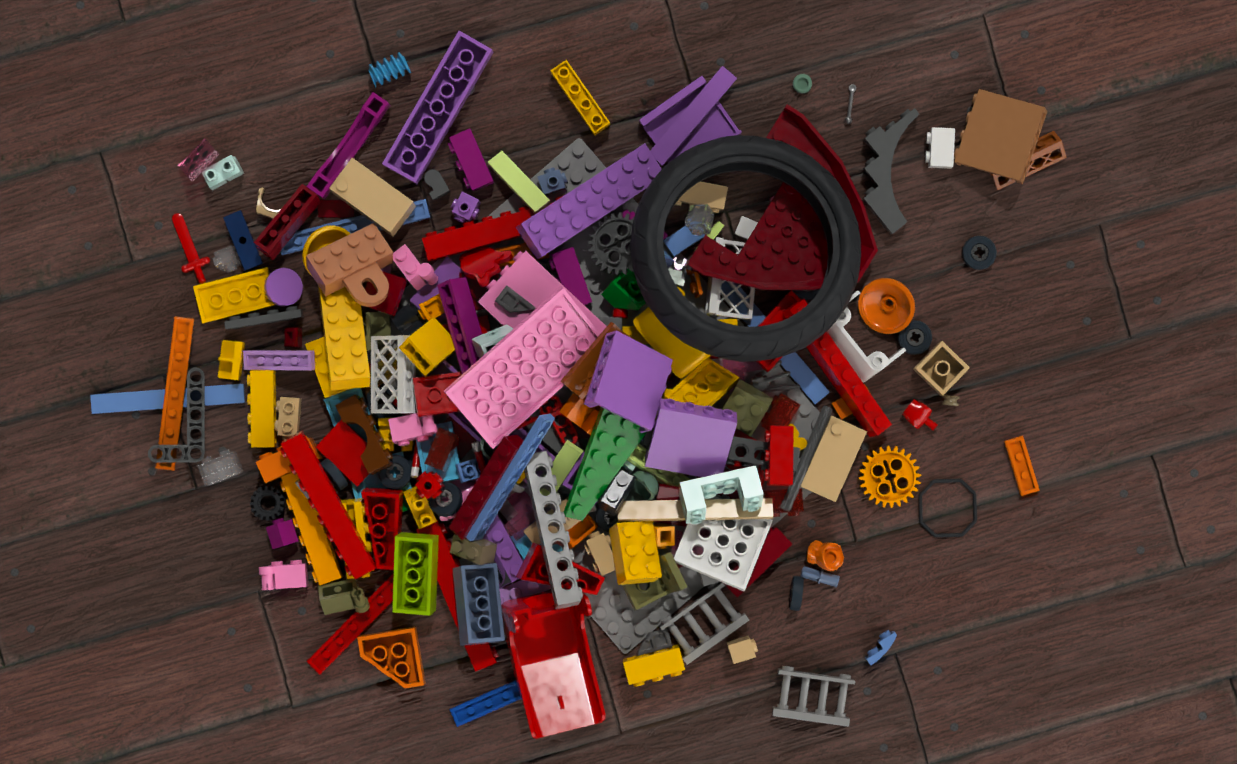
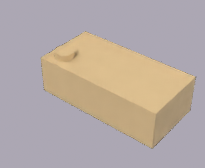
M351 158L329 187L335 196L392 237H394L416 208L412 200L353 158Z
M830 416L801 487L836 502L867 431L834 416Z

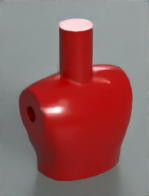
M915 399L911 401L902 413L907 422L917 429L925 424L934 431L938 425L929 418L932 410Z

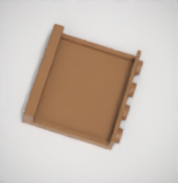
M979 89L978 93H975L973 96V108L967 114V126L961 132V144L954 152V162L959 166L965 165L1013 179L1015 182L1023 184L1048 111L1045 107Z

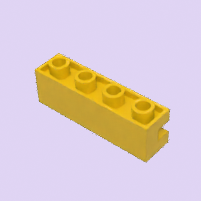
M567 60L550 70L552 76L594 136L610 126L609 120Z
M252 370L250 375H247V386H250L247 403L251 405V413H248L247 417L248 424H251V432H248V444H251V448L277 447V431H275L276 371Z
M363 498L341 500L369 552H372L371 541L367 539L369 524L365 522L366 514ZM346 571L347 579H354L353 575L349 576ZM371 572L363 575L362 578L370 577Z

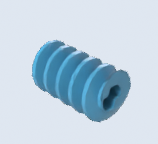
M397 52V59L390 55V62L383 58V65L376 61V68L369 64V73L375 87H377V81L384 85V78L391 82V75L398 79V72L405 76V69L411 73L405 57L400 52Z

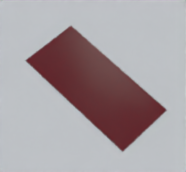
M320 200L318 217H354V209L344 201Z

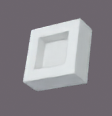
M742 216L735 235L748 239L758 222Z

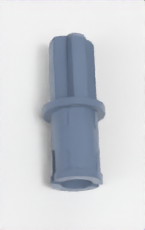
M804 566L801 570V577L817 581V584L824 583L836 588L840 578L839 575L823 572V569L820 571Z

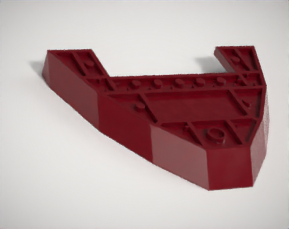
M787 104L766 138L785 142L810 155L827 169L842 187L850 201L859 226L861 262L858 283L878 251L865 206L843 161L804 114ZM783 182L738 255L705 235L685 266V269L761 290H816L821 288L827 269L828 251L826 236L812 206L798 191Z

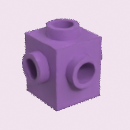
M461 192L459 198H455L451 205L452 213L455 216L454 219L461 223L476 220L480 212L478 209L481 204L480 200Z

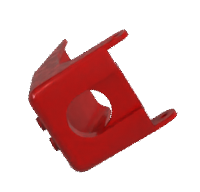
M551 590L505 601L501 605L503 627L514 675L532 737L539 739L602 723L605 720L606 714L584 623V615H592L588 596L583 594V599H581L579 605L555 609Z

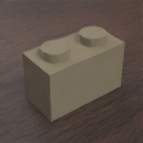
M454 534L450 553L478 565L494 563L497 544L486 539L471 542L468 539L461 540Z

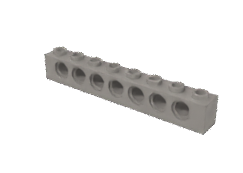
M547 451L533 454L524 471L555 609L579 605L581 599H583L581 587L577 586L576 580L579 579L578 571L576 568H573L572 564L574 554L573 550H569L568 542H570L569 532L564 529L566 520L564 512H561L559 507L561 505L560 494H556L555 486H557V479L551 472V468H553L551 456L548 457ZM542 470L545 476L538 477L535 472ZM540 489H547L550 494L544 496L540 493ZM550 507L554 513L546 514L544 508ZM555 526L558 532L551 533L548 527ZM558 544L562 547V551L556 552L552 546ZM563 563L567 569L560 571L557 568V564ZM568 582L571 589H563L561 583Z

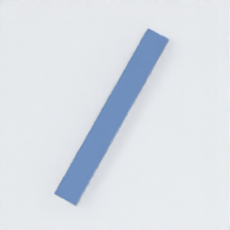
M426 199L414 202L416 208L403 225L431 218ZM360 215L297 231L281 250V254L287 255L302 251L308 237L321 227L335 225L346 229L352 234L373 222Z
M727 281L721 284V290L725 295L733 290ZM741 287L738 288L744 298L748 296ZM735 291L728 296V299L734 306L741 301ZM744 302L736 307L740 314H748V307ZM753 304L752 320H742L748 327H757L765 318V315ZM796 352L785 355L780 359L782 361L781 366L786 371L791 372L790 376L800 385V388L814 404H817L830 393Z
M244 384L205 386V406L246 403ZM185 388L183 407H187V388ZM165 389L90 395L92 414L163 409ZM193 390L190 393V398L193 401L201 399L200 391Z
M551 414L538 416L467 534L466 538L470 542L483 539L555 420V417Z

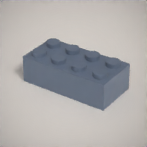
M497 563L465 565L453 568L460 646L505 641Z

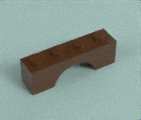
M353 395L336 404L335 407L342 421L346 424L360 425L367 435V446L360 457L368 473L374 475L393 465L391 461L393 456L388 448L385 449L382 443L385 440L381 432L376 431L374 427L376 425L375 419L371 414L368 415L365 409L368 406L364 398Z

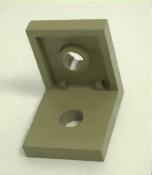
M671 552L659 555L662 577L655 582H649L646 590H642L639 583L622 585L634 611L669 593L687 588Z

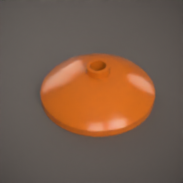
M879 278L868 283L861 291L858 308L863 321L871 329L879 333L893 334L902 331L910 324L915 313V302L909 289L901 282L891 278ZM887 300H892L893 304H889Z

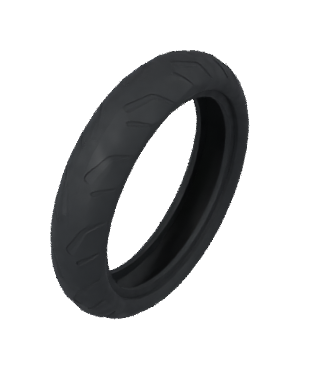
M726 136L698 144L681 153L667 163L649 184L640 200L632 225L630 242L632 265L638 287L646 304L661 324L682 342L708 355L740 362L771 360L807 347L828 331L843 313L852 297L859 277L861 238L858 222L847 195L834 176L810 155L778 140L759 136ZM725 172H758L788 184L798 191L812 206L826 236L828 260L822 286L815 298L805 308L778 323L745 327L716 320L701 312L684 297L674 283L666 264L663 248L664 227L671 209L679 198L702 180Z

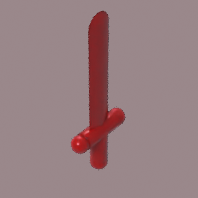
M175 213L172 216V222L189 262L183 265L181 270L184 273L194 270L198 282L204 284L206 279L201 266L209 264L210 258L204 257L199 259L183 216L180 213Z

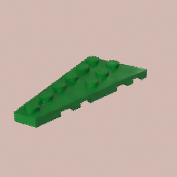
M603 407L600 408L564 509L565 517L584 520L647 432L640 433V426Z

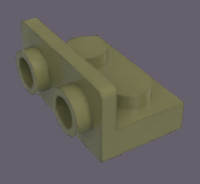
M366 312V316H363V326L366 328L367 333L365 336L367 351H371V336H391L390 314ZM378 340V349L381 351L385 345L381 340Z

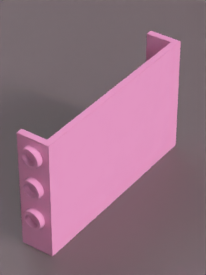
M520 251L513 258L515 262L511 267L505 266L499 273L501 275L500 279L497 282L493 279L486 287L488 291L478 301L503 326L507 324L514 329L554 292L562 287L600 334L607 327L527 251L524 253ZM507 285L535 306L534 310L510 313L495 300Z

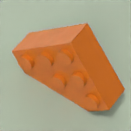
M416 626L357 637L360 657L395 680L403 688L425 685Z

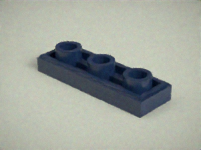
M240 210L223 217L244 270L247 271L263 264L242 211ZM243 237L246 238L245 244H241V239Z

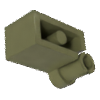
M355 579L318 586L319 601L325 615L355 609L358 613H364L370 608L363 589L359 588Z

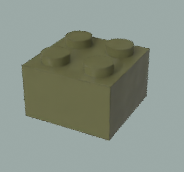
M739 379L722 410L729 409L737 412L736 428L751 437L768 410L773 398Z

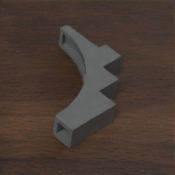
M915 108L912 111L907 109L900 115L901 120L897 123L892 121L885 127L887 130L885 132L880 126L877 129L872 127L865 133L867 137L863 140L877 157L876 159L872 157L865 162L866 167L863 169L877 188L874 189L872 186L863 193L866 197L862 200L890 235L907 223V220L899 210L893 194L891 164L901 135L919 115Z

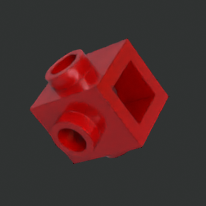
M425 471L416 478L418 480L415 484L417 487L416 492L421 498L426 497V499H430L432 497L435 499L443 492L441 489L445 486L442 483L444 480L437 472L431 471L427 474ZM426 482L431 483V489L425 487Z

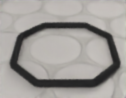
M960 478L931 480L918 495L919 523L933 537H962L977 522L976 492ZM960 482L973 494V521L962 533L936 534L923 522L922 496L934 483Z

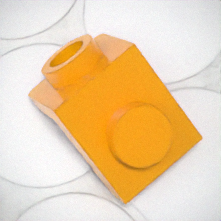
M440 294L419 304L421 309L418 312L423 320L427 319L429 321L433 317L436 319L445 313Z

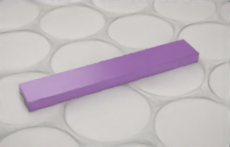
M722 66L650 150L661 166L667 162L737 80L725 67Z

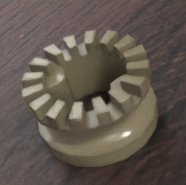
M942 396L944 398V401L941 403L942 405L959 406L957 403L959 396Z

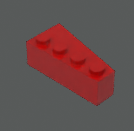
M365 487L361 494L365 504L364 509L373 543L372 548L377 569L394 570L395 536L402 531L403 490Z
M533 542L516 577L521 580L550 585L542 547ZM572 561L573 568H576L578 571L579 579L576 580L577 586L581 587L584 593L597 595L605 577ZM563 563L557 564V568L560 571L567 569ZM568 582L561 583L562 588L571 589Z

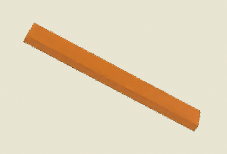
M174 317L158 444H178L194 326L193 318ZM159 448L157 450L156 459L162 457V451ZM178 448L171 450V456L175 459L177 458ZM176 462L156 463L155 468L175 471Z

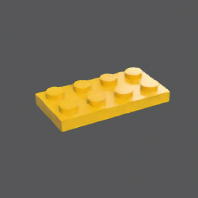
M266 267L193 286L202 323L275 306L274 302L267 298L264 290L265 280L270 274L269 268Z
M707 358L667 393L664 399H673L684 403L691 402L700 406H712L738 383L739 377Z

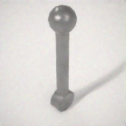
M854 84L849 86L850 96L847 117L845 118L846 124L852 122L853 95L856 91Z

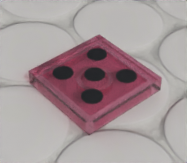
M204 138L178 166L191 181H194L219 156V153Z

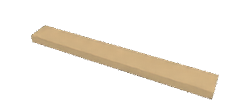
M763 498L762 507L753 512L743 511L740 499H704L706 504L705 520L773 519V498ZM680 500L624 501L618 511V522L685 520Z

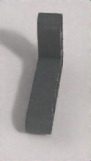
M192 368L187 373V444L153 445L148 450V457L153 462H199L204 458L205 376L200 368ZM199 371L202 376L200 381H192L190 379L191 372ZM193 390L200 391L201 399L193 401L190 398V393ZM198 409L202 415L199 420H193L190 417L192 410ZM199 429L202 433L201 437L193 439L190 436L191 430ZM154 448L161 449L162 457L159 459L153 458L151 451ZM174 448H179L182 451V456L178 459L171 456V450ZM193 448H199L202 452L201 456L197 459L190 455V451Z

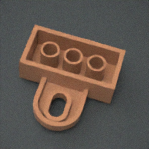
M375 223L306 255V267L325 296L345 287L353 300L362 306H377L386 299L389 283L381 269L393 263V251ZM365 281L371 282L378 293L373 296L369 295L362 286V283Z

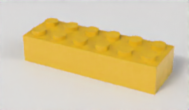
M318 286L331 391L370 387V371L361 305L353 300L345 287L325 296Z

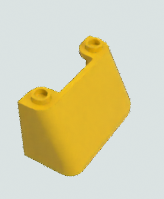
M678 287V289L680 290V292H681V293L684 295V297H685L684 291H683L681 288ZM649 307L633 319L634 326L651 347L673 360L671 371L680 379L685 378L711 356L685 344L661 324Z

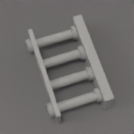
M722 582L711 584L708 587V592L673 617L668 615L661 621V630L668 628L683 648L684 656L682 659L687 665L749 621L745 613L740 614L736 612L723 594L721 588L725 585ZM712 594H715L731 616L730 620L732 622L726 626L724 623L721 624L705 601ZM697 605L700 606L715 627L716 633L711 637L703 632L689 612ZM682 616L700 639V645L695 648L688 644L674 624Z
M783 666L782 669L778 668L777 673L783 674L780 702L777 704V707L772 706V716L849 727L850 718L846 717L844 710L848 684L855 685V680L851 679V675L840 674L837 677L794 671V667ZM791 676L802 677L799 705L796 709H788L789 705H787ZM810 678L821 680L818 708L815 709V712H810L806 708ZM829 681L840 682L837 711L834 712V715L827 714L825 710Z

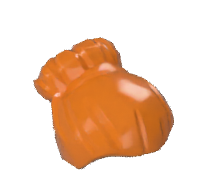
M814 540L807 550V561L811 564H817L824 570L835 571L843 564L844 556L842 549L836 543H822L821 541Z

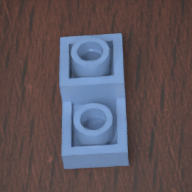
M694 220L663 240V242L675 257L702 239L705 234Z
M483 456V457H484V460H485V463H486V465H487V463H488L487 458H486L485 456ZM476 459L455 464L461 483L479 478L481 475Z
M887 630L879 635L880 639L877 642L880 648L874 647L867 652L868 656L865 657L870 665L877 662L889 650L897 636L894 631L890 632Z

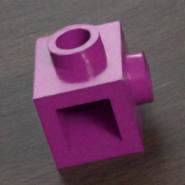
M281 518L272 521L273 525L266 527L272 549L298 542L292 519L284 521Z

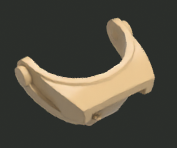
M260 188L258 191L256 213L273 219L280 210L269 209L263 204L262 196L265 188Z

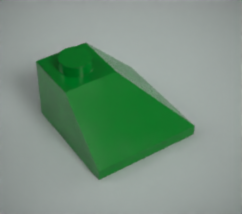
M627 269V275L623 272L618 275L601 294L614 308L639 310L646 303L638 287L635 274L630 269Z

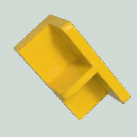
M222 341L221 354L218 357V360H220L218 378L241 381L245 342Z

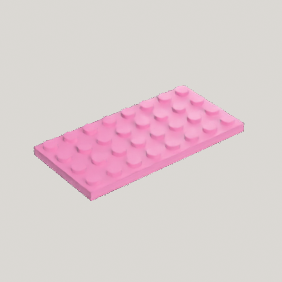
M560 287L443 392L486 443L494 449L504 436L512 433L564 386L561 382L563 377L597 339L600 333L565 289Z

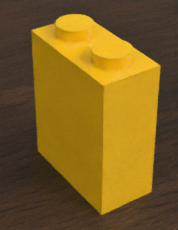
M435 317L415 331L399 347L424 376L455 351L451 335Z

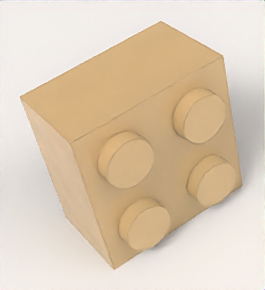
M940 341L913 370L940 396H943L970 367L943 341Z

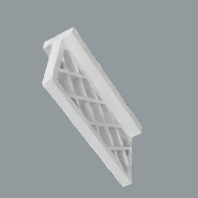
M715 237L714 241L724 247L725 245L733 246L737 251L735 254H739L741 249L738 247H743L745 242L724 240V238ZM708 276L705 314L708 316L715 315L752 320L755 288L748 286L750 293L744 298L738 290L742 285L740 284L736 287L732 282L727 281L733 290L725 295L721 290V284L725 280L722 281L721 279ZM734 291L741 299L735 306L728 299V296ZM724 299L731 307L727 312L719 311V304ZM742 302L748 307L747 315L740 314L736 309Z
M410 335L371 336V413H415V395L412 378L416 377V366L399 349L400 345ZM378 340H381L385 345L381 351L378 349ZM395 340H397L396 351L391 346ZM387 350L392 354L389 361L383 356ZM380 359L385 364L381 371L378 369ZM395 359L397 360V370H396V371H395V369L391 366V364L395 361ZM387 369L393 374L389 380L384 376ZM380 379L385 384L381 390L378 388V381ZM395 379H397V389H396V390H395L394 387L391 385L392 382H393ZM387 389L392 392L389 399L384 396ZM381 398L385 404L381 409H378V400ZM395 398L397 399V409L391 404Z

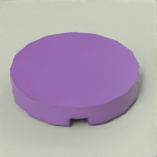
M280 268L271 272L266 278L264 290L267 298L274 302L275 305L285 307L299 300L302 295L303 284L296 272L288 268Z

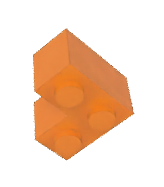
M573 393L559 412L591 435L600 408L598 406L590 408L584 405L586 397L581 399Z

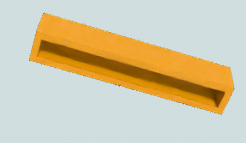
M290 473L282 476L280 486L282 491L287 493L288 499H286L289 510H293L295 515L292 519L295 527L300 529L301 535L299 539L302 546H306L308 553L305 555L308 564H312L314 568L312 575L315 583L319 582V585H323L342 578L343 574L335 551L326 534V526L320 524L317 518L319 513L315 508L312 509L308 499L295 484L299 479L298 475Z

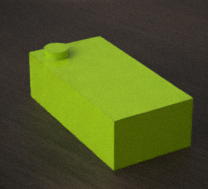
M401 532L395 536L394 613L430 616L436 611L439 535Z

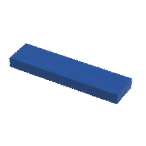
M514 680L450 708L449 710L456 726H461L520 700L521 696L517 682Z

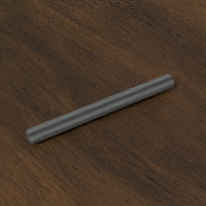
M824 406L819 414L807 446L798 463L797 471L793 475V485L788 487L780 508L785 511H790L832 414L833 410L828 406Z

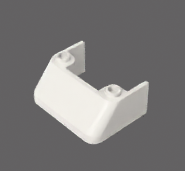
M858 290L852 294L850 301L860 294ZM846 307L827 332L864 383L903 354L906 349L900 348L889 358L879 351L873 352L867 357L843 327L851 319V312Z

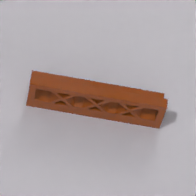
M1055 131L1038 138L1026 177L1067 158L1062 140ZM1059 149L1060 154L1054 157L1050 156L1052 151ZM1042 158L1039 164L1033 165L1035 159ZM990 173L997 190L1015 182L1009 178L999 182V175Z
M612 322L608 324L561 380L567 388L581 399L588 393L606 333L617 330L630 337Z

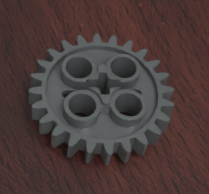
M619 212L618 217L611 213V219L604 216L605 222L603 223L598 220L599 227H592L596 231L595 234H589L593 237V240L588 241V244L593 245V247L588 249V251L595 253L591 256V259H598L595 265L603 264L601 270L605 271L608 268L609 274H612L614 270L616 275H620L621 270L625 275H627V269L634 272L631 253L628 252L631 240L625 241L631 236L634 217L630 220V214L627 213L625 218H623V213ZM627 226V234L621 236L619 234L620 228ZM605 235H609L611 238L610 243L607 245L602 243ZM617 240L625 241L621 243V248L615 246L618 244ZM613 247L608 252H604L605 249ZM614 252L619 253V259L616 262L611 261V255Z

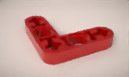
M553 395L550 400L556 402L554 408L548 406L544 409L546 412L543 413V409L540 407L538 408L539 415L563 416L565 424L558 426L553 421L552 427L560 442L564 445L566 434L564 431L560 433L559 430L564 429L568 425L569 428L566 431L568 435H573L571 443L575 444L578 440V434L571 420L559 412L563 405L559 398ZM538 416L528 417L527 419L529 421L526 422L525 420L515 430H519L535 422Z

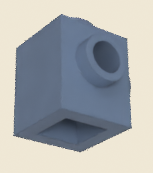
M550 168L545 170L543 175L537 176L545 196L566 189L567 178L564 172L560 173L559 169Z

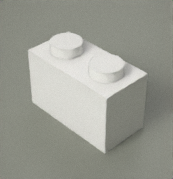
M932 127L930 132L926 133V144H929V151L925 153V163H928V168L951 169L953 167L955 128Z

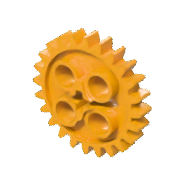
M886 446V451L879 447L878 454L872 450L873 457L866 455L868 463H861L865 466V469H859L864 474L858 477V479L864 480L860 487H866L863 494L870 493L868 500L875 498L876 505L882 501V507L889 503L890 508H893L894 502L900 507L901 500L908 503L906 497H914L911 492H918V489L914 486L915 484H921V482L916 480V477H920L921 474L916 473L920 466L913 465L917 460L909 459L911 453L904 455L905 449L898 452V448L895 446L893 451H891L890 446ZM894 459H898L901 463L898 470H894L891 467V462ZM884 460L887 461L888 470L890 474H894V477H892V482L895 486L896 493H893L890 480L885 479L888 473L883 463ZM876 465H880L883 470L879 476L873 474V468ZM901 477L907 481L904 488H899L897 485V480ZM883 483L888 485V492L886 494L879 492V486Z

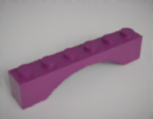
M372 92L342 141L306 187L323 199H326L331 191L329 187L351 158L354 159L391 106L387 101Z

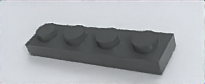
M297 306L288 307L286 312L280 313L277 309L267 311V315L261 316L259 313L248 314V318L243 319L240 316L229 317V321L224 323L225 329L231 330L304 318L303 310L297 309Z

